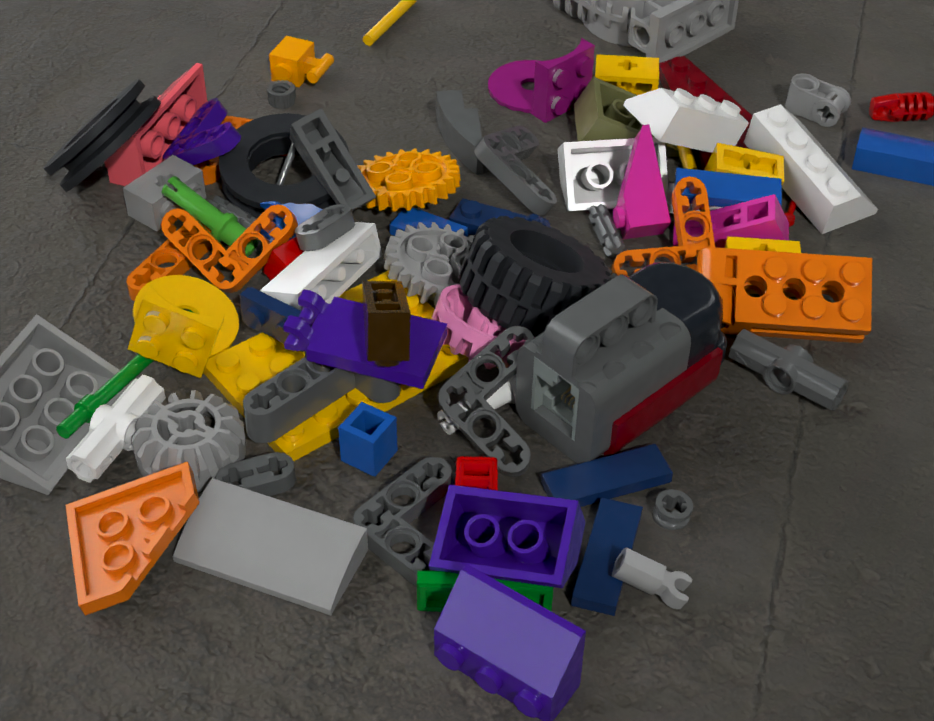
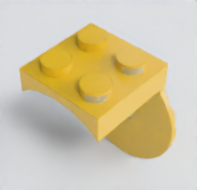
M169 275L154 279L139 291L134 301L133 318L135 325L128 350L136 352L145 358H151L176 368L180 372L201 378L209 358L229 349L235 341L239 330L238 313L226 294L204 280L185 275Z

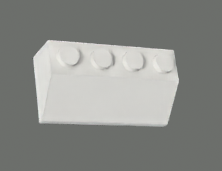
M780 104L753 114L744 144L752 150L784 156V183L782 188L821 234L876 214L878 208L799 119Z

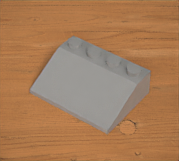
M37 314L0 355V479L49 495L68 471L66 457L87 435L90 423L83 424L68 439L61 437L57 433V425L74 411V405L86 394H94L120 370ZM134 379L114 396L107 405L112 406Z

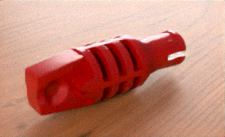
M926 91L920 93H894L872 97L869 115L872 120L900 122L902 119L903 121H910L911 119L912 121L928 120L934 115V96Z

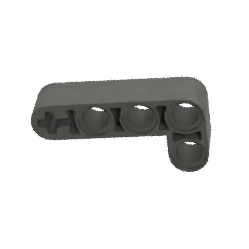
M304 357L256 387L244 397L243 408L247 435L254 442L270 443L354 388L375 402L387 403L395 400L400 395L401 384L307 361V357Z

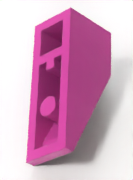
M649 124L642 125L634 140L616 208L613 209L614 224L617 229L620 228L622 240L663 234L671 223Z
M775 194L710 211L715 248H725L727 236L789 240V222ZM675 220L673 233V247L678 246ZM690 220L685 223V230L692 237H699L703 234V227L699 222Z

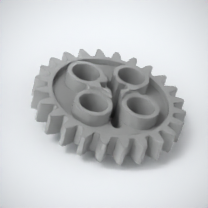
M418 222L417 229L408 224L405 231L398 229L395 236H390L383 258L385 260L384 269L390 270L389 279L402 281L403 287L409 289L408 297L418 294L421 296L420 303L424 304L430 299L434 301L436 307L441 292L446 287L460 284L459 271L475 235L464 236V229L462 228L454 232L449 224L444 229H440L435 222H432L431 228H427L421 222Z

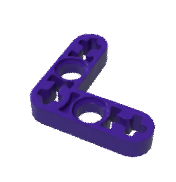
M218 98L207 101L195 112L164 153V160L174 155L192 165H196L229 152L240 142L241 135L230 122L220 125L228 111Z

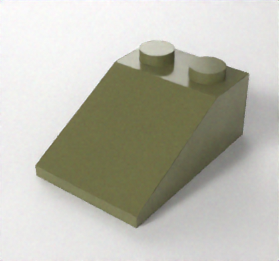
M593 77L574 103L577 141L636 138L642 124L623 104L626 99L638 95ZM665 143L666 157H680L677 145Z

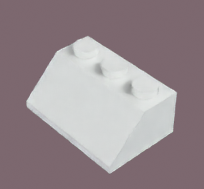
M659 88L626 99L623 104L642 125H650L651 134L658 141L710 153L713 152L717 143L735 146L749 124L739 114L741 109L728 100H723L722 103L716 102L704 94L696 97L680 88H677L676 91Z
M652 137L666 197L668 190L666 147L664 142H660L655 137ZM635 138L563 142L558 148L560 184L567 212L589 210L593 205L598 206L600 204L605 205L607 209L616 208Z

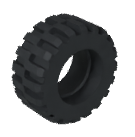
M508 216L493 217L480 225L459 271L461 290L468 297V301L473 307H478L481 310V314L488 319H494L498 322V325L506 329L513 326L525 327L531 331L534 337L542 334L556 315L611 280L609 269L605 267L604 261L600 257L595 256L594 251L588 246H583L579 243V240L561 233V230L554 227L549 228L542 225L541 222L527 221L522 217L516 216L514 218H509Z

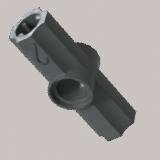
M743 329L737 335L730 348L729 358L762 374L765 383L776 393L787 395L795 391L835 411L848 390L849 381L813 364L811 355L801 346L792 344L782 348Z

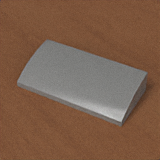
M212 478L199 498V505L189 517L173 554V560L176 563L331 616L368 551L367 528Z

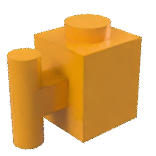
M287 35L269 54L271 80H287L292 82L295 87H300L306 79L311 83H317L334 63V57L329 53L324 54L321 59L315 58L314 42Z

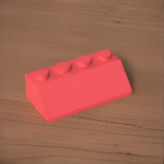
M196 63L175 80L158 97L161 104L152 116L105 161L110 183L126 186L164 161L163 155L195 112L207 102L202 64Z

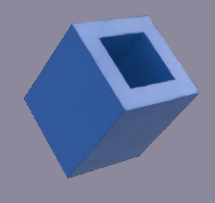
M361 402L338 427L341 461L374 477L398 451L397 418L364 402Z

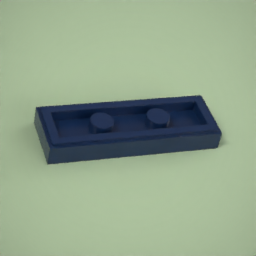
M652 444L543 473L541 484L548 497L578 500L580 507L600 502L601 498L612 499L672 482L673 472L657 445Z
M601 498L572 595L571 606L615 616L624 582L612 577L614 564L624 548L633 550L643 507Z

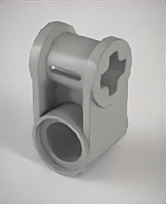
M800 73L794 75L791 79L785 108L793 115L804 117L821 126L830 127L838 122L841 113L848 110L851 105V97L842 87L819 80L810 74Z

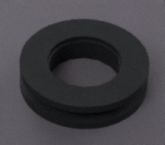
M140 79L131 83L102 108L43 167L49 175L63 167L68 170V173L60 183V186L66 192L82 182L103 164L160 106L161 101L156 96H152L141 104L136 100L145 87Z
M290 113L272 114L249 121L236 129L241 135L240 142L232 150L219 156L222 190L225 199L229 203H233L256 218L265 211L259 205L262 202L277 201L281 204H313L321 209L337 205L314 175L298 184L282 186L266 183L255 177L252 173L253 169L261 161L272 156L288 154L292 145V141L289 138L291 124L306 115ZM336 130L337 134L339 135L340 139L342 140V142L344 143L345 147L349 152V148L347 146L346 141L344 140L342 135Z

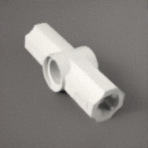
M142 374L139 379H134L112 406L103 404L98 407L91 418L89 432L66 457L68 468L79 479L91 483L93 479H98L123 449L127 451L133 450L132 436L136 432L135 423L144 413L148 414V408L154 402L162 403L165 400L164 388L159 386L154 378Z

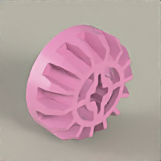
M460 284L448 286L441 292L431 320L448 323L447 336L443 345H449L453 355L461 353L469 357L468 362L506 330V328L498 325V322L494 319H488L481 314V310L478 307H473L468 301V297L463 294ZM514 339L510 340V351L503 357H501L499 351L495 352L502 359L506 368L510 366L507 363V357L524 345V339L520 342H516ZM484 363L486 369L496 366L492 363Z

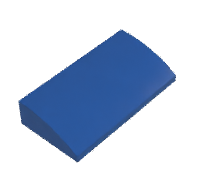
M862 127L852 169L934 186V141Z

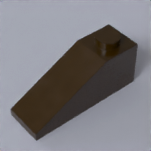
M362 281L367 361H375L376 365L383 367H393L399 365L400 361H410L411 312L402 281Z

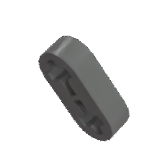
M347 204L329 206L297 226L295 234L300 250L315 251L322 249L354 228L355 221L352 209Z
M268 453L230 463L218 471L216 479L232 485V482L238 481L239 487L266 496H273L286 492L294 486L296 481L294 461L285 453ZM278 470L280 475H274L273 471Z

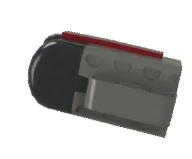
M656 262L644 266L629 277L625 275L616 276L556 315L542 334L518 350L515 405L522 421L577 464L590 462L601 454L607 457L618 452L717 379L720 366L725 358L727 338L721 331L723 299L715 285L702 273L687 266L671 262Z

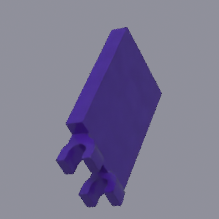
M303 289L298 298V305L304 307L299 317L289 315L283 325L284 332L289 333L284 342V349L306 351L307 361L423 389L447 336L448 323L410 315V361H400L399 365L393 367L378 366L375 364V361H367L363 303L334 297L331 303L328 304L319 294Z

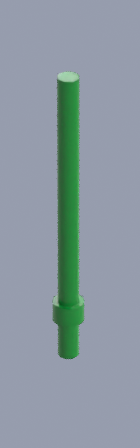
M140 354L136 355L94 394H86L74 405V411L57 425V433L61 437L68 439L83 424L90 423L98 407L107 404L154 360L145 358Z

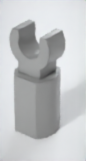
M624 548L618 555L612 572V577L650 595H659L662 601L673 609H681L688 602L689 597L678 591H684L692 583V578L682 571L669 572L666 570V566L629 548Z

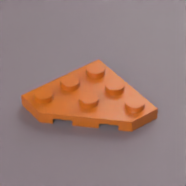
M188 461L65 505L78 606L85 616L129 600L199 505L200 501L194 473Z

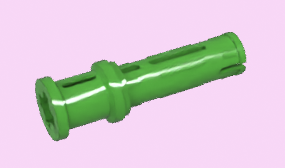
M173 176L168 180L178 190L177 192L166 184L163 186L162 194L211 230V234L219 242L223 241L228 246H231L246 230L244 226L238 223L236 215L233 213H222L183 183L177 176ZM255 239L248 242L245 247L247 257L255 250L260 240Z

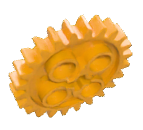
M417 148L406 152L400 149L398 154L388 151L384 157L374 155V161L363 160L364 165H357L376 195V199L367 203V208L378 205L379 211L387 207H392L393 212H396L399 208H405L407 211H410L412 206L416 205L420 208H425V203L436 205L438 204L437 198L448 199V194L456 193V188L460 187L459 165H457V160H451L450 155L442 156L441 151L430 154V149H426L423 152H417Z

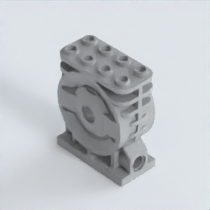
M553 0V5L557 9L565 10L569 16L581 19L585 27L595 36L617 45L635 47L646 53V57L659 58V63L671 60L674 57L684 56L735 29L739 0Z

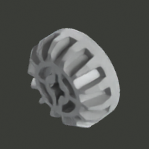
M191 390L190 399L179 400L176 392L172 393L168 397V404L166 406L158 401L154 402L148 408V414L144 413L136 421V432L132 436L137 467L143 477L188 461L194 473L197 492L204 491L212 478L216 479V475L222 467L244 460L246 455L244 424L239 418L238 410L233 405L224 403L223 398L214 394H210L203 400L201 392ZM203 416L214 418L216 421L215 427L206 426Z

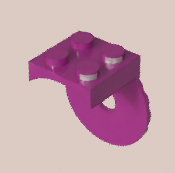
M581 38L577 48L565 56L545 61L520 60L502 65L489 77L488 90L490 96L501 106H506L513 111L531 113L536 118L547 123L573 109L574 103L591 81L595 45ZM526 82H534V90L524 89L521 85Z

